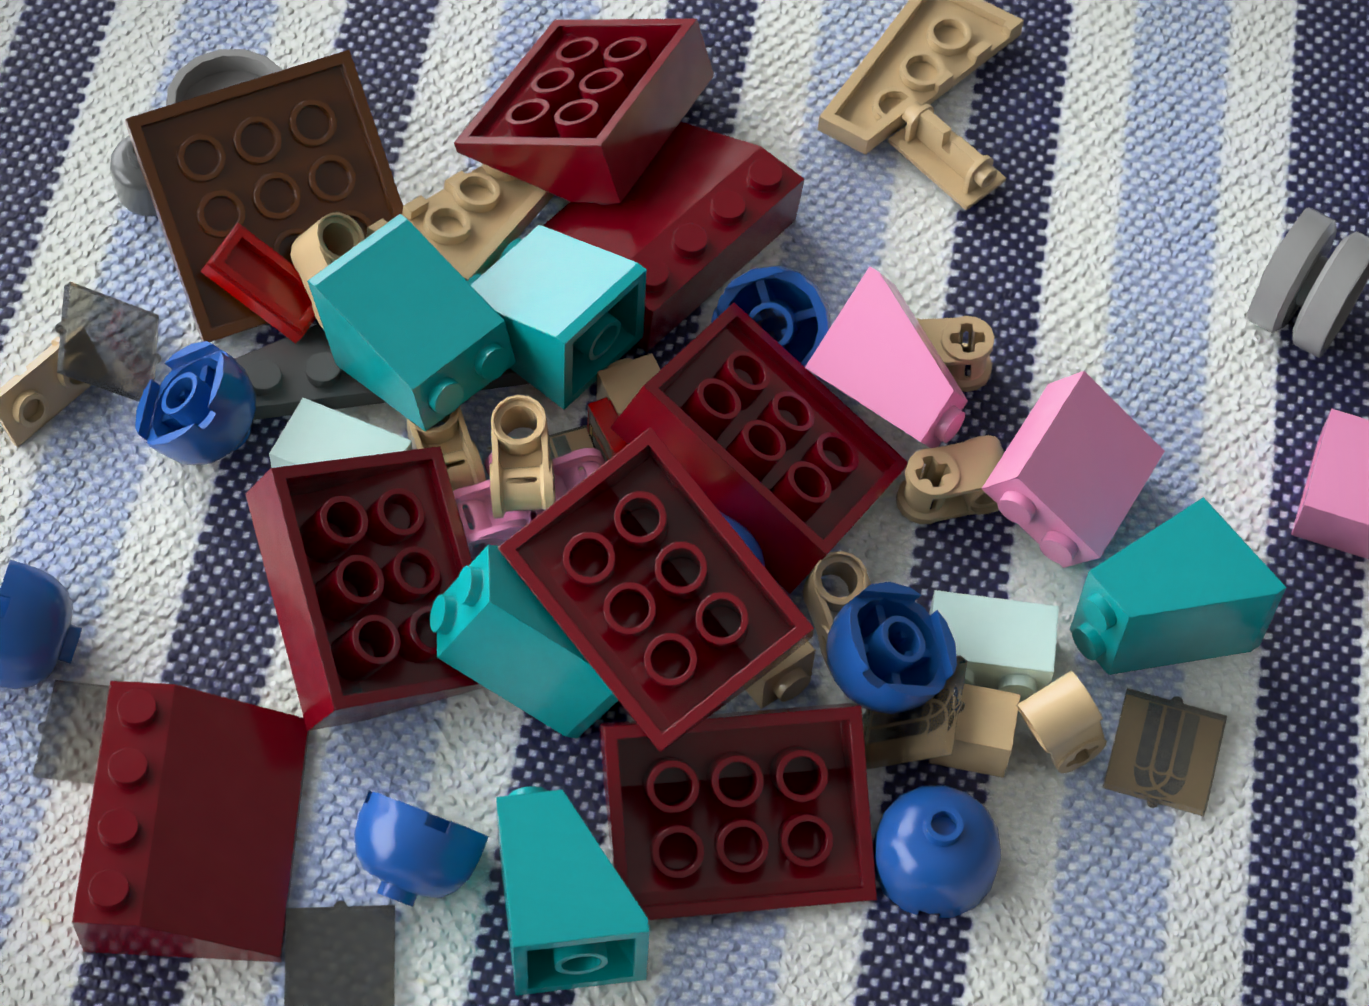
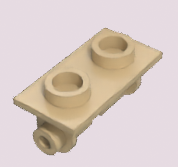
M917 101L910 104L902 116L907 125L888 138L889 144L965 210H968L1006 181V177L993 167V159L989 155H981L960 135L957 136L946 123L934 114V108L930 104L921 105Z
M77 328L64 339L58 336L51 341L52 346L26 366V372L21 376L15 375L0 388V423L14 446L19 447L106 373L81 329Z

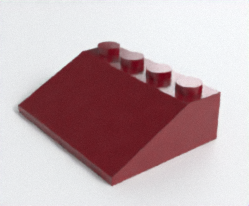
M697 18L554 20L455 140L456 151L570 202H592L599 205L621 203L714 77Z
M680 122L621 203L599 205L592 202H570L542 226L635 261L647 269L643 338L636 344L648 352L796 220L805 179L761 146Z
M736 303L730 305L640 389L610 427L627 444H630L651 427L715 507L723 514L739 522L752 533L762 549L765 568L790 594L809 575L819 560L825 558L903 472L908 463Z
M651 427L497 547L660 753L760 680L813 637L814 627Z
M441 446L270 468L245 493L307 731L365 721L484 688L481 684L437 658V633L433 632L430 627V614L435 599L438 595H443L459 577L461 570L473 562Z
M110 681L72 917V925L83 952L263 962L282 961L309 731L306 729L303 717L176 684Z
M842 703L712 714L661 753L635 721L600 723L612 865L648 920L877 900L861 705Z

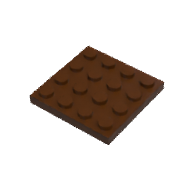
M350 49L126 118L124 121L202 342H213L268 323L200 272L237 223L241 224L292 263L291 247L296 238L329 213L340 212L349 215L358 223L366 239L369 226L382 218L389 222L399 214H402L403 204Z

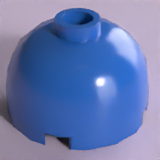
M781 266L754 268L733 279L720 296L711 319L712 323L730 305L736 303L804 367L831 327L829 306L818 286L801 272Z
M210 342L193 343L173 354L164 363L172 371L164 378L161 384L151 379L144 389L136 410V431L139 436L147 440L146 443L155 451L183 465L211 464L240 448L248 439L255 417L256 392L246 370L236 359Z
M11 559L0 587V687L21 689L34 687L48 679L58 660L71 664L82 628L71 624L73 602L67 589L53 575Z
M893 582L869 585L843 606L834 618L828 633L826 644L827 664L834 681L849 699L861 705L864 709L887 714L911 711L926 703L945 688L946 680L955 672L957 666L956 643L947 621L938 610L930 615L923 606L918 604L916 600L922 595L910 587Z
M945 785L921 786L900 795L880 818L872 842L875 879L884 895L902 910L915 915L922 911L928 914H940L939 918H954L974 909L991 891L1001 860L998 827L987 808L969 793Z
M370 790L360 810L354 833L355 853L362 868L376 879L381 880L376 893L412 907L418 895L441 898L456 892L471 877L489 836L468 827L430 814V812Z

